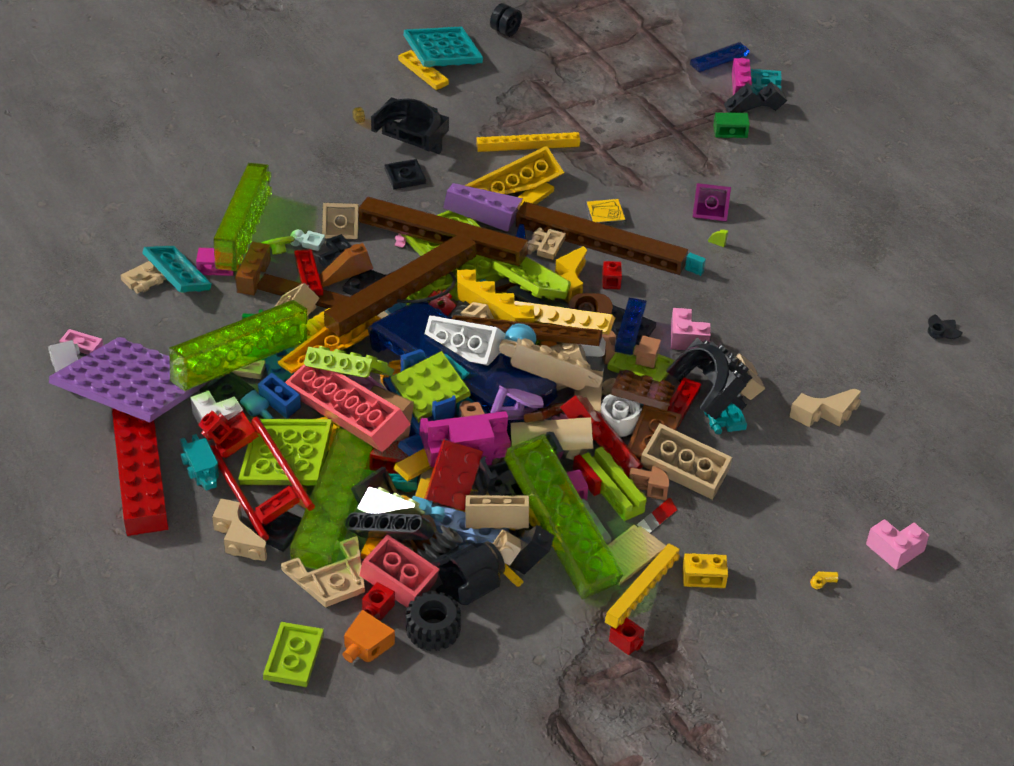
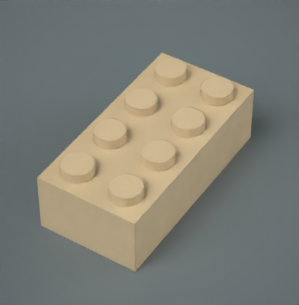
M661 423L641 455L643 467L652 470V466L658 467L668 475L670 480L712 500L726 477L732 461L731 456Z

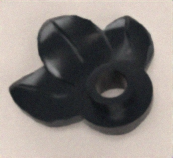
M936 314L928 319L929 327L927 332L932 338L956 339L963 334V332L955 329V320H941Z

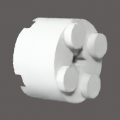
M609 394L603 399L600 413L621 438L634 432L640 415V404Z

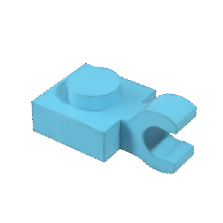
M417 496L412 497L413 500L420 504L419 508L426 515H430L437 521H443L445 515L444 508L432 507V501Z

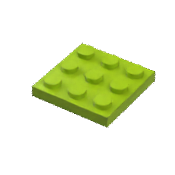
M442 351L390 377L400 396L414 401L412 414L418 423L420 419L432 416L433 401L440 402L455 395L457 403L471 396L470 390Z

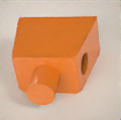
M362 610L344 635L346 648L342 654L344 659L352 663L359 657L365 662H371L395 644V630Z

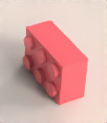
M387 534L363 560L359 576L372 585L378 582L395 591V600L407 608L416 596L421 597L422 593L428 592L436 583L439 568L433 566V564Z

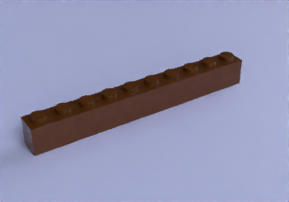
M367 197L358 208L360 223L440 245L463 233L477 243L476 255L515 266H520L528 255V240L372 197Z
M525 201L516 213V227L532 232L542 228L545 233L549 229L566 233L564 240L566 242L677 275L681 274L686 265L688 249Z
M463 233L458 234L324 311V326L338 337H341L399 303L396 302L397 299H406L449 272L473 260L476 257L477 243Z

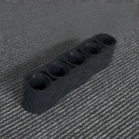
M354 512L345 520V527L362 538L384 539L388 534L394 539L428 540L435 532L434 524L417 514Z

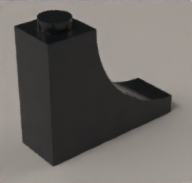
M529 523V528L518 529L516 537L520 539L521 550L510 567L524 575L551 549L555 535L543 529L542 523L535 527Z

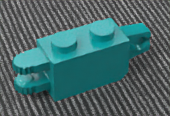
M194 434L190 443H187L185 438H181L180 443L184 452L181 454V459L184 465H188L187 470L190 479L194 478L197 486L202 485L205 491L217 488L216 480L219 477L218 462L206 438L199 440L197 434Z

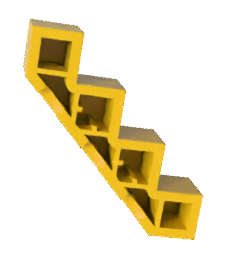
M457 270L458 299L460 301H466L469 304L472 302L487 304L494 319L534 323V305L515 306L514 293L495 294V281L476 282V270Z

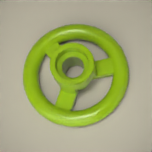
M293 236L266 240L261 243L270 244L272 254L277 255L286 253L285 244L294 242L295 238Z

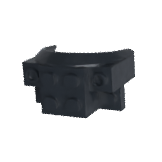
M391 97L371 116V131L377 133L382 128L383 135L417 146L428 152L440 154L442 152V138L449 131V117L439 114L437 108L420 100L410 98L395 99Z
M697 337L666 369V372L681 382L695 367L702 369V373L713 383V387L700 408L715 420L730 403L743 410L747 404L742 400L744 396L740 392L753 378L747 372L749 368L742 362L738 363L739 358L732 352L728 354L729 350L721 343L716 345L714 342L711 341L710 343L706 339L703 342Z
M547 432L535 446L509 460L487 465L485 462L486 457L484 456L480 460L475 485L482 496H529V506L546 500L549 489L568 482L569 478L560 463L564 450L554 432Z

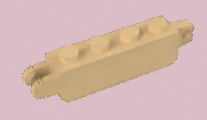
M505 338L500 342L499 352L511 357L510 362L513 367L576 390L583 389L585 385L599 388L603 375L590 369L588 362L583 359L576 360L570 358L567 353L554 352L548 346L535 345L531 340L525 338L523 340L518 338L517 342Z

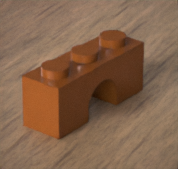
M251 243L235 276L237 293L255 295L257 284L260 281V271L266 272L271 262L270 244Z

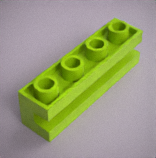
M603 447L595 449L593 457L589 452L582 455L602 480L600 493L623 521L645 512L646 496L637 489L633 480L626 476L622 467L615 463L610 453H607Z

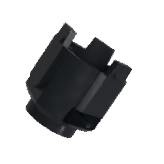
M489 541L459 545L432 561L433 566L439 568V576L443 583L436 588L437 593H445L446 597L450 595L455 601L464 606L500 587V575L505 572V563L500 551Z

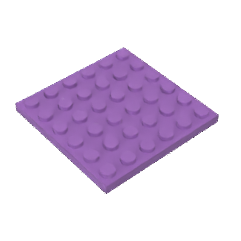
M118 337L50 375L49 383L151 422L214 380L215 373Z

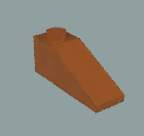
M364 243L354 244L346 249L319 275L322 287L373 269Z

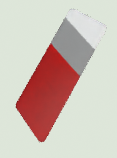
M668 498L637 525L651 533L677 511L672 499Z

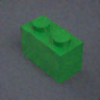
M715 113L713 124L715 138H748L750 126L748 113Z

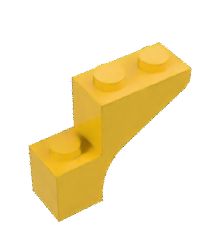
M584 246L556 259L555 273L571 282L567 297L563 299L568 304L573 296L583 293V282L579 280L578 276L586 265L585 255L587 254V249Z

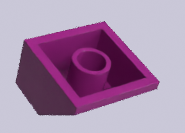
M697 183L692 218L727 222L731 187Z

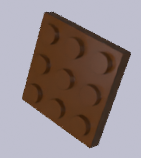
M620 370L610 395L667 411L675 386L668 381L662 380L659 382L647 375L638 376L630 370Z

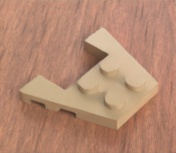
M357 536L340 542V549L346 559L314 571L307 572L299 557L281 563L282 571L324 607L365 593L364 578L359 576L362 565Z

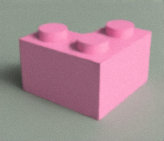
M673 308L671 349L686 350L697 337L703 342L705 339L710 342V323L692 322V309Z
M884 519L870 528L866 545L897 570L925 551L929 534L915 523H912L902 531H898Z

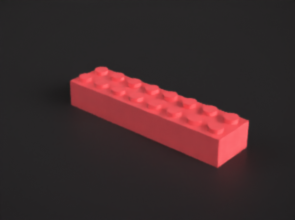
M303 365L285 382L300 394V401L328 419H332L333 422L381 452L385 451L411 425L400 408L341 373Z

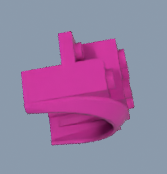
M507 412L428 421V418L420 419L419 434L430 468L435 466L442 444L441 440L443 439L482 450V458L486 457L485 462L487 465H492V461L495 458L509 457L511 441L507 433Z

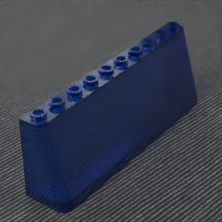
M428 302L410 303L368 327L371 347L378 353L388 348L401 357V355L421 349L425 352L426 359L441 351L443 354L450 356L469 372V375L463 379V382L470 390L471 396L469 398L474 402H479L482 409L487 413H491L500 385L506 389H518L542 397L543 407L548 406L558 396L557 385L554 381L513 367L510 362L511 357L500 353L489 365L472 363L424 334L429 316L452 319V317L442 313L440 309L429 305ZM506 395L502 407L515 406L516 400ZM524 419L508 420L507 430L511 431V423L525 422Z

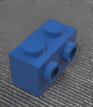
M270 373L258 384L259 395L267 399L269 405L286 419L301 408L300 394L275 374Z

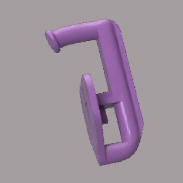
M500 385L491 413L506 411L508 420L524 419L525 414L538 408H543L544 403L542 397L518 389H506ZM506 395L516 400L515 406L502 407Z

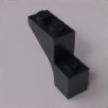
M772 82L760 92L747 83L724 103V106L728 113H742L760 106H767L776 111L787 102L783 91Z

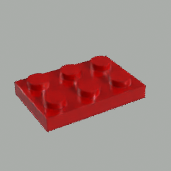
M443 439L424 499L465 511L466 495H470L483 451Z

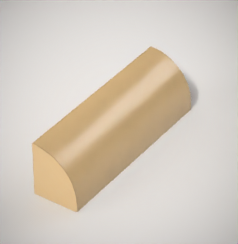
M591 417L511 423L513 454H520L539 443L547 432H554L563 450L593 449Z

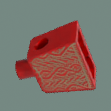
M394 441L383 452L373 448L370 452L369 470L376 471L381 467H386L389 474H399L394 470L395 464L409 457L398 447L400 441Z

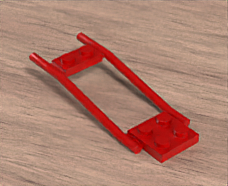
M241 411L230 418L227 423L233 432L220 445L215 442L216 446H210L218 462L219 470L238 501L241 502V506L256 532L263 540L267 541L269 535L262 524L266 525L275 520L278 516L298 504L300 499L309 511H312L315 505L259 417H254L250 423L245 413ZM258 434H260L291 482L292 487L289 485L256 507V511H254L222 458H227L236 453V451L259 437Z

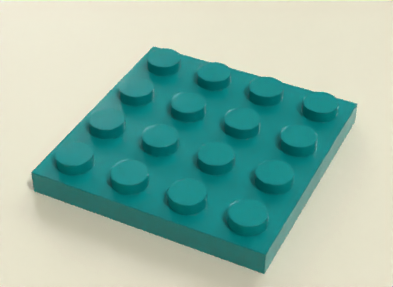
M462 26L404 30L403 35L423 67L483 63V56Z

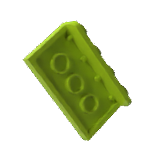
M526 257L520 266L494 261L492 266L493 269L498 271V275L509 278V281L514 284H520L521 289L531 291L532 295L538 298L545 296L551 300H555V298L566 299L571 286L569 280L529 257Z
M319 346V348L308 347L304 360V365L308 367L362 378H368L370 373L392 377L394 372L393 368L387 366V362L377 360L378 358L366 355V357H361V354L354 352L346 354L345 351L338 349L330 351L329 348Z

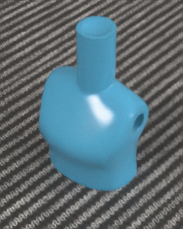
M256 390L249 392L240 400V403L245 407L250 416L261 415L264 419H274L266 410L269 407L268 400L260 396Z

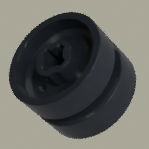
M500 3L492 12L490 26L492 29L510 37L518 31L522 22V13L514 7Z

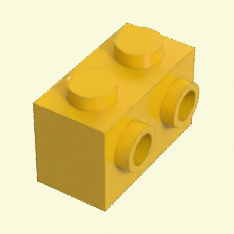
M684 553L682 566L683 586L726 588L728 578L727 555Z

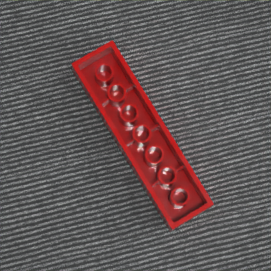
M112 408L126 535L131 536L169 530L155 420L148 422Z

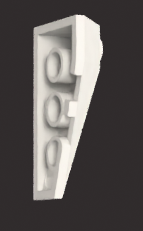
M429 316L424 333L468 361L483 365H489L501 353L499 352V345L506 336L497 327L436 316Z

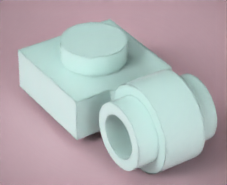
M297 229L290 235L295 238V241L290 243L291 245L299 246L302 244V247L319 251L325 241V235L312 231L304 234L302 230Z

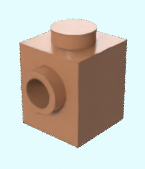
M642 336L640 344L636 345L634 349L636 364L654 368L659 356L661 340Z

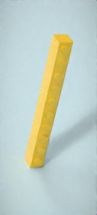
M579 132L476 138L477 152L541 149L545 146L548 148L580 147Z
M668 543L608 610L604 623L614 628L622 625L625 618L630 616L631 611L635 610L638 603L643 601L644 596L649 594L650 589H653L657 581L660 582L662 576L666 575L668 569L672 568L675 561H678L680 549Z

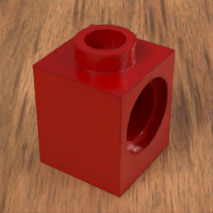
M378 582L362 598V610L379 621L395 605V591Z
M626 617L622 625H619L617 628H610L609 642L627 655H630L633 651H638L643 646L645 630Z

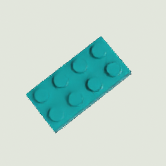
M175 246L144 247L142 252L144 256L167 278L177 291L186 293L211 289L212 284Z

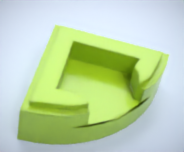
M728 230L712 233L708 242L725 247Z

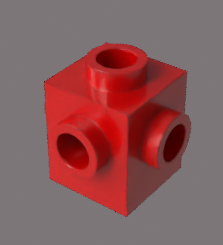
M440 289L437 291L433 290L427 298L438 295L442 291ZM450 293L435 300L427 301L428 306H430L428 310L435 316L439 314L442 318H446L457 305L451 299L453 296Z
M213 410L206 414L198 424L203 429L201 434L208 441L213 439L218 445L233 432L227 425L229 420L221 413L217 415Z

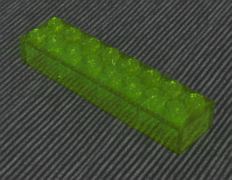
M248 162L213 238L215 269L237 271L239 265L242 264L243 256L247 254L248 244L252 242V235L256 233V225H259L260 216L264 214V207L268 205V197L272 195V186L269 184L272 173L269 172V165Z
M291 300L169 347L170 381L183 391H186L305 342L307 340L308 309L298 302Z
M338 428L310 497L315 508L312 511L307 510V508L305 509L290 546L291 560L299 557L305 567L319 569L336 562L340 552V542L344 541L348 530L345 527V520L351 513L355 512L358 504L351 488L368 477L370 472V452L374 447L346 429Z
M545 434L509 447L504 460L524 496H529V505L541 527L555 535L552 547L581 599L583 600L619 584L623 572Z

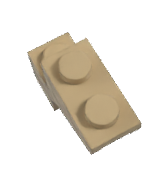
M851 389L827 398H813L801 393L792 403L790 418L808 427L814 422H818L820 418H823L840 427L844 420H849L852 411L858 409L861 403L859 399L861 391Z
M220 499L212 518L214 530L226 533L224 538L225 553L253 560L266 561L265 540L240 521L242 517L241 502Z

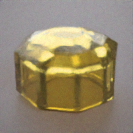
M362 107L354 108L352 111L354 121L357 124L363 123L365 121L364 110Z

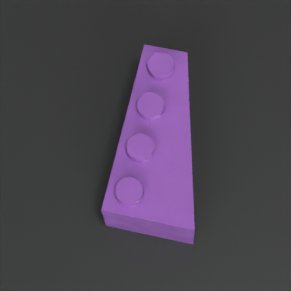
M452 183L447 190L443 208L508 232L516 220V213L521 207L523 198Z

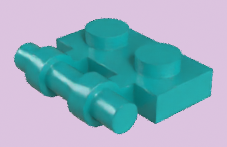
M750 69L752 87L758 92L770 82L781 90V71Z
M732 403L721 413V418L716 420L705 413V416L710 420V428L717 435L722 433L721 427H726L728 432L746 430L747 422L741 409Z

